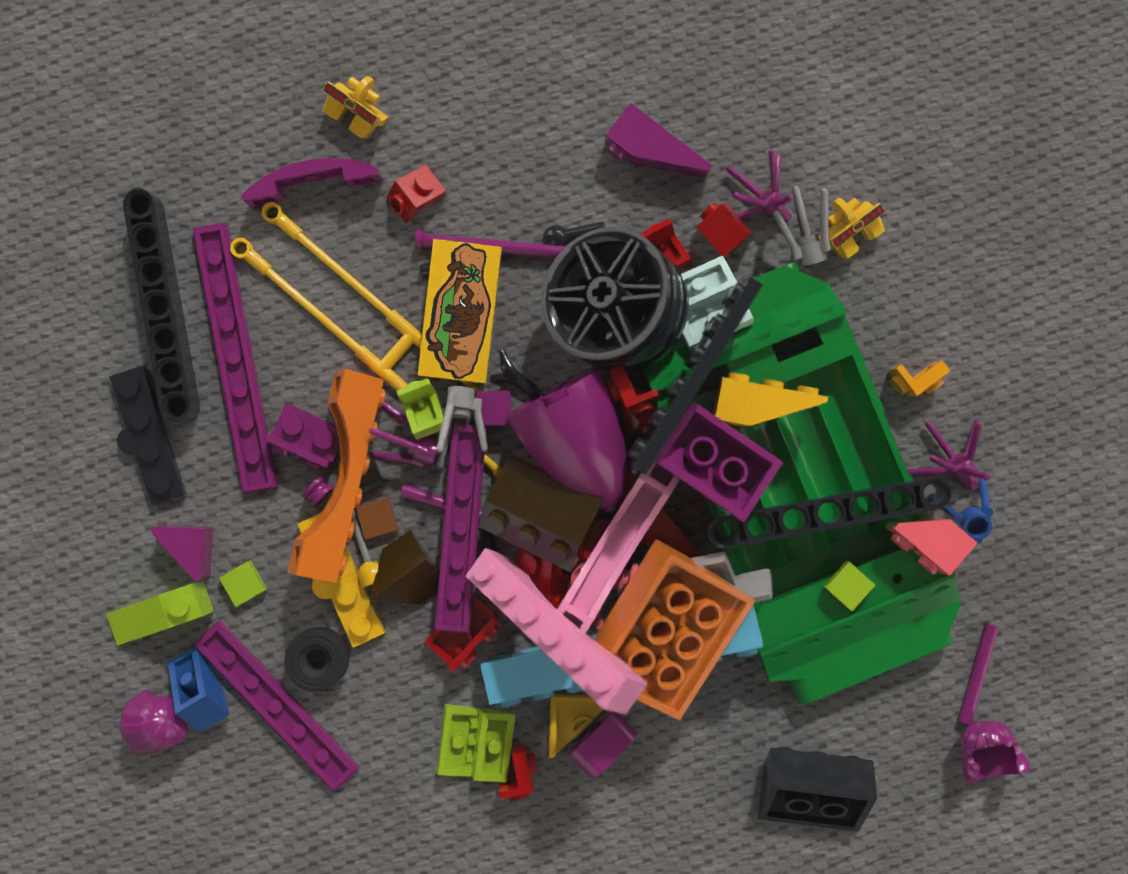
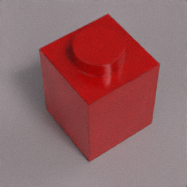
M715 202L700 215L703 221L696 226L723 257L728 256L753 234L727 202L722 203L720 206Z

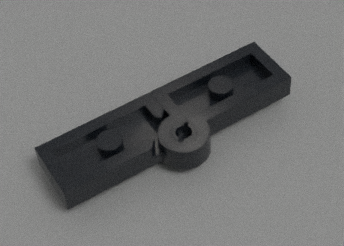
M139 366L109 376L126 426L118 434L117 445L122 452L135 454L151 505L186 495L187 493L145 366Z

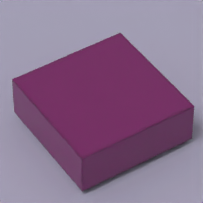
M476 391V398L482 399L481 411L484 426L510 425L507 416L512 411L511 391Z

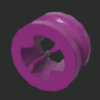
M321 475L307 487L301 496L304 499H310V505L315 508L327 498L335 485L333 483L327 484L326 477Z

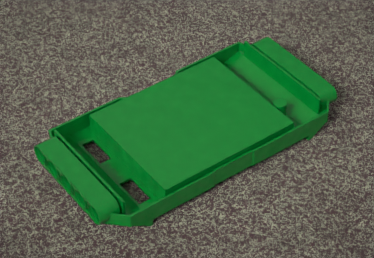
M797 262L755 277L754 279L762 283L763 286L749 307V311L753 316V324L733 333L712 369L726 364L730 373L747 375L751 383L762 384L763 379L783 382V389L797 391L798 386L819 389L818 395L828 397V402L748 427L728 424L783 462L753 509L913 480L902 459L884 415L885 410L846 319L847 311L832 290L830 284L800 272ZM816 327L823 345L778 363L771 345ZM682 335L665 357L654 365L641 370L648 390L657 389L659 400L656 406L658 408L660 406L663 408L669 397L664 394L675 377L678 378L679 375L683 377L688 369L683 363L690 351ZM716 388L694 397L691 402L694 401L712 414ZM893 491L889 496V504L896 510L901 506L902 497L898 491ZM701 494L710 519L715 516L729 514ZM859 497L854 502V511L858 516L864 515L868 509V504L863 497ZM828 503L823 504L819 509V517L824 523L829 522L833 517V509ZM793 509L788 510L783 517V522L788 529L795 528L799 522L798 513ZM927 512L733 548H723L735 575L762 569L770 570L773 597L770 600L754 603L763 640V647L757 648V656L766 678L770 682L789 681L797 703L806 704L938 651L953 642L950 630L961 606L955 573H952L950 576L938 572L935 575L929 573L917 562L920 557L911 549L908 552L904 551L890 539L893 533L886 528L889 522L929 519ZM758 515L752 517L748 523V529L754 536L761 534L765 528L763 519ZM725 522L718 523L714 529L719 541L723 542L729 538L730 528ZM846 561L852 563L876 585L853 611L848 610L823 587Z

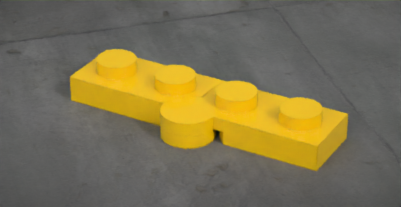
M320 514L298 523L300 532L302 533L309 528ZM345 545L343 556L346 557V566L342 576H338L337 583L313 579L311 587L313 593L318 598H331L354 648L384 634L385 629L372 601L369 600L370 596L366 588L361 587L358 570Z

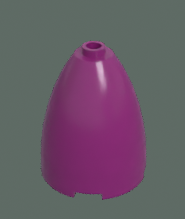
M596 367L562 382L543 394H539L508 413L509 423L520 442L535 462L548 475L570 489L596 497H603L601 509L605 513L616 509L623 503L621 498L626 494L627 455L624 435L618 411L606 381Z

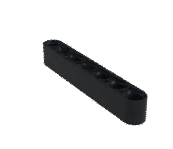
M135 188L125 195L123 210L159 408L165 419L171 422L188 423L198 417L200 401L165 210L159 198L142 188ZM149 200L148 210L140 214L139 208L141 204ZM155 233L156 240L154 244L146 248V238L150 234ZM160 266L162 274L158 280L153 282L151 278L152 271ZM166 299L168 308L164 314L159 315L157 306L162 300ZM172 332L174 336L173 345L166 349L163 339L168 333ZM177 365L180 369V376L177 381L172 382L169 372ZM180 399H183L186 403V411L183 415L179 416L176 413L175 405Z
M921 478L752 509L745 522H741L731 514L715 516L706 523L704 535L706 540L713 546L726 549L939 510L949 504L952 491L949 484L943 479ZM929 484L936 490V498L932 503H929L924 497V490ZM893 491H898L902 497L901 506L896 510L889 504V496ZM859 497H863L868 504V509L862 516H858L854 511V502ZM828 503L833 509V517L829 522L824 523L819 517V509L823 504ZM793 509L798 513L799 522L795 528L788 529L783 522V517L788 510ZM758 515L763 519L765 528L761 534L754 536L748 529V523L752 517ZM720 522H725L730 528V536L723 542H718L713 536V529Z

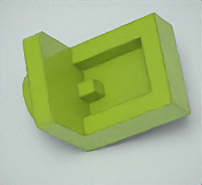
M429 379L413 381L406 385V387L396 391L399 400L404 406L412 434L416 440L441 430L444 412L438 395Z

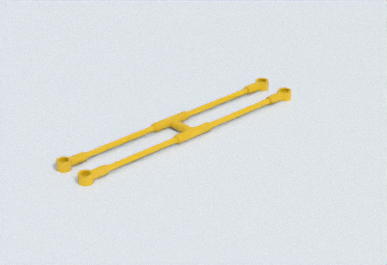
M275 202L266 203L261 213L267 222L276 224L293 240L297 239L385 315L386 321L399 330L403 336L385 357L380 360L365 346H360L273 271L271 269L272 266L253 250V246L248 240L244 238L233 240L230 246L231 253L235 257L248 262L261 275L268 276L351 348L358 359L381 379H384L394 390L397 391L406 387L408 383L391 369L413 344L421 350L422 333L398 312L390 310L302 233L303 230L284 214L281 206ZM277 208L278 215L273 219L268 218L267 213L269 209ZM240 243L247 245V250L244 254L237 253V246ZM461 381L466 387L475 389V394L476 391H484L475 382ZM485 454L484 465L497 478L503 466H498Z

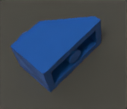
M195 646L167 662L174 709L177 716L198 732L204 731L229 716L225 692L206 659Z

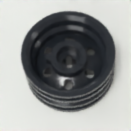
M605 227L589 231L577 237L557 255L544 281L541 304L546 327L553 339L563 349L606 372H610L611 369L623 365L626 373H632L646 369L660 361L678 342L688 318L689 295L686 282L678 267L648 239L626 228ZM648 276V285L639 284L640 279ZM587 281L591 282L589 287L584 286ZM646 312L645 319L641 323H639L644 313ZM613 330L616 337L609 341L606 340L608 331Z

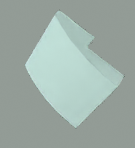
M723 256L682 274L688 289L689 312L681 335L689 351L694 346L697 347L698 344L702 345L707 337L702 335L703 330L713 316L715 317L718 313L722 314L725 307L721 305V301L730 287H734L737 283ZM749 309L735 332L753 324V316Z

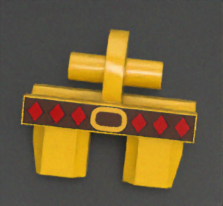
M366 76L360 82L351 77L347 85L355 90L354 92L340 82L335 85L327 82L322 90L328 94L322 111L331 118L342 121L347 110H351L356 115L348 129L359 138H368L377 126H384L389 119L386 114L366 101L369 100L376 105L381 96L373 91L375 80L371 77Z
M837 198L831 203L834 213L828 217V223L831 225L828 228V239L830 247L839 258L849 259L858 252L859 247L853 236L859 231L865 240L875 239L885 232L880 218L885 213L881 203L872 205L865 201L860 205L856 198H853L848 203L841 198Z

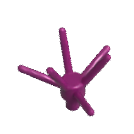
M770 149L768 151L772 187L764 192L733 167H727L726 170L730 175L758 197L757 199L739 192L732 193L734 199L757 206L737 213L741 219L762 212L768 217H773L774 211H779L785 223L791 220L792 214L785 208V205L793 200V196L791 194L786 196L780 194L781 156L779 154L775 155V150Z
M976 419L973 422L965 452L955 455L930 421L925 422L926 428L950 460L948 462L935 455H931L929 460L941 467L907 469L909 475L952 474L956 481L962 482L966 490H972L977 487L978 482L976 478L983 480L991 479L990 474L977 470L973 462L982 427L980 420Z

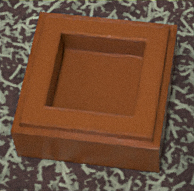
M389 497L356 508L365 540L399 530Z

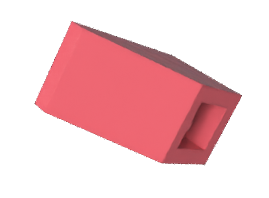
M949 519L889 522L886 526L893 533L890 539L904 551L908 552L911 549L920 557L917 562L933 575L938 572L950 576L978 544Z

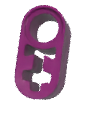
M608 710L609 715L600 724L596 722L568 752V756L591 779L600 776L628 748L638 734L618 712Z

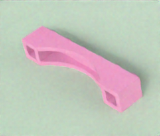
M653 462L646 475L641 472L557 608L561 614L584 633L589 629L622 570L680 480L655 462Z
M487 548L483 550L466 574V577L604 710L626 714L648 683L621 659L606 650L561 614L536 588L530 576L508 556Z

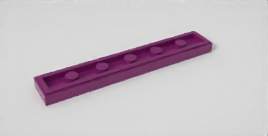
M452 424L435 631L470 633L474 584L466 577V574L476 562L485 452L480 447L477 427L471 425ZM484 427L487 438V427Z
M221 620L217 621L193 644L333 792L359 769L360 766Z

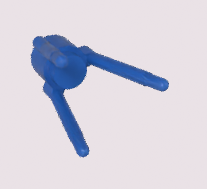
M979 479L981 508L968 507L961 513L956 512L949 505L941 509L955 523H958L960 528L978 544L982 543L983 539L991 533L992 522L989 517L994 513L989 503L986 480ZM931 493L929 494V499L933 502L936 495Z

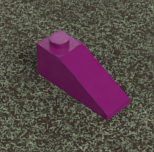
M632 103L629 104L605 136V144L608 146L607 152L619 162H623L625 159L630 164L705 178L713 166Z

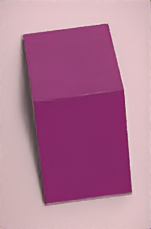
M162 525L156 526L150 531L195 582L205 580L211 575L213 527Z

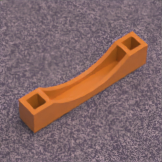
M348 369L335 371L327 405L335 420L339 436L340 463L338 477L332 495L322 513L309 528L295 538L287 573L337 583L338 576H342L346 566V557L343 556L346 542L351 540L354 532V523L351 522L354 508L359 506L362 497V489L359 488L361 477L366 474L370 463V456L367 455L369 442H372L375 438L374 435L369 433V429H377V422H374L377 409L381 408L385 398V390L382 389L384 379Z

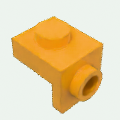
M943 360L931 363L914 377H911L902 364L888 370L892 375L890 383L900 395L906 394L907 397L918 396L923 391L926 394L933 392L944 383L942 377L950 372Z

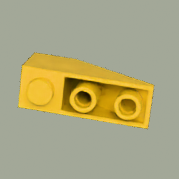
M728 373V378L722 377L718 380L712 414L726 424L748 427L827 403L828 397L818 395L819 389L798 386L797 391L783 389L784 383L780 381L763 379L762 384L749 382V376Z

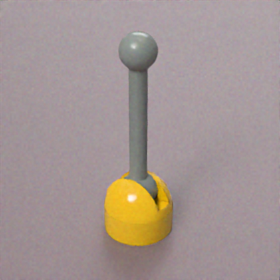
M354 508L351 522L354 523V533L364 560L358 571V578L361 587L365 588L373 585L379 563L370 559L357 520L356 508Z

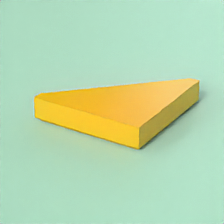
M554 693V696L551 697L549 758H554L562 748L577 737L604 710L589 694Z

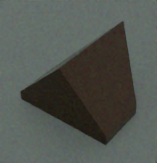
M411 529L382 549L378 571L375 575L369 600L423 604L438 593L440 571Z

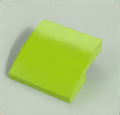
M444 704L435 770L437 775L472 777L474 781L507 782L516 714L506 711Z

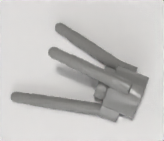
M794 186L793 193L803 232V237L797 238L799 245L794 240L780 212L774 211L773 216L791 249L793 260L799 259L800 266H807L827 260L826 251L831 250L828 239V190L826 188L821 190L819 239L818 233L811 234L800 189L798 186Z
M463 386L448 387L446 410L436 448L437 452H439L438 468H442L444 465L454 417L469 418L470 412L474 411L481 450L485 452L488 449L481 411L482 399L475 398V389Z

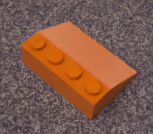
M656 539L598 631L594 641L621 659L648 683L637 698L638 701L680 721L756 600L686 555Z

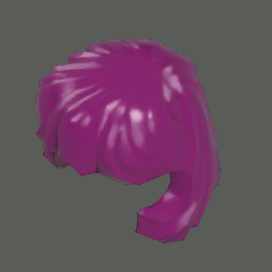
M144 690L139 694H135L132 700L125 704L121 714L119 731L132 752L141 756L171 748L184 741L188 734V723L175 714L173 697L156 696L150 690Z
M978 721L970 724L963 731L961 738L962 770L967 784L977 783L986 777L995 775L1019 774L1022 776L1031 771L1029 761L1016 742L1014 734L1004 723Z

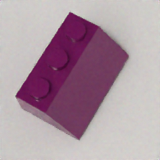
M694 401L689 404L654 461L741 522H745L783 463Z

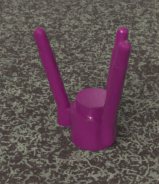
M385 401L381 406L383 409L410 427L406 415ZM375 428L369 429L371 435L408 448L407 454L411 455L404 456L374 452V458L412 464L423 468L424 464L432 467L438 453L436 450L438 440L434 439L436 433L418 440L414 437L411 442Z

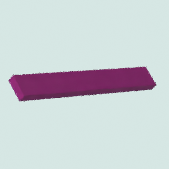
M226 222L193 228L243 494L277 488L278 482L270 442L264 440L268 430L235 258L230 250L231 237L229 227Z

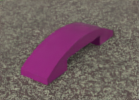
M319 158L293 163L269 173L251 185L242 194L243 201L253 208L269 202L277 203L284 201L282 191L284 187L344 176L345 182L352 188L381 182L383 178L379 169L368 163L344 158Z

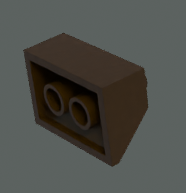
M510 454L485 500L478 527L571 572L587 549L604 498L570 489L552 478L542 468Z

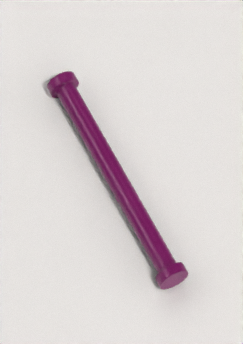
M418 229L415 234V250H423V247L432 248L433 239L499 246L502 247V254L555 259L566 247L425 234L424 230Z

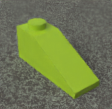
M202 580L115 610L106 615L118 646L214 612Z

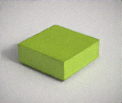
M251 560L219 578L235 607L267 590Z
M846 561L823 587L848 610L853 611L876 585L852 563Z

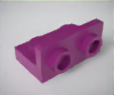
M285 403L272 433H267L264 439L273 444L271 450L287 457L295 453L304 458L302 461L304 465L321 471L323 467L332 468L340 452L336 424L289 403Z

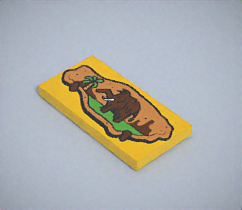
M433 239L418 376L487 384L502 247Z

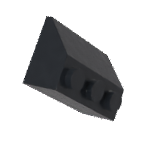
M771 747L764 763L758 819L859 832L878 798L873 760L860 759L852 755L845 757L827 755L821 751L803 752L795 751L788 747Z

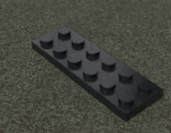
M750 277L742 284L737 282L734 287H730L721 301V305L725 307L722 314L718 313L715 317L713 316L702 332V335L707 337L702 345L698 344L697 347L694 346L685 359L683 365L688 367L683 377L679 375L678 378L675 377L664 394L669 397L663 408L661 406L659 408L656 407L648 419L646 425L650 427L649 432L644 439L638 437L630 448L627 455L632 459L628 465L645 475L647 474L761 290L762 283Z

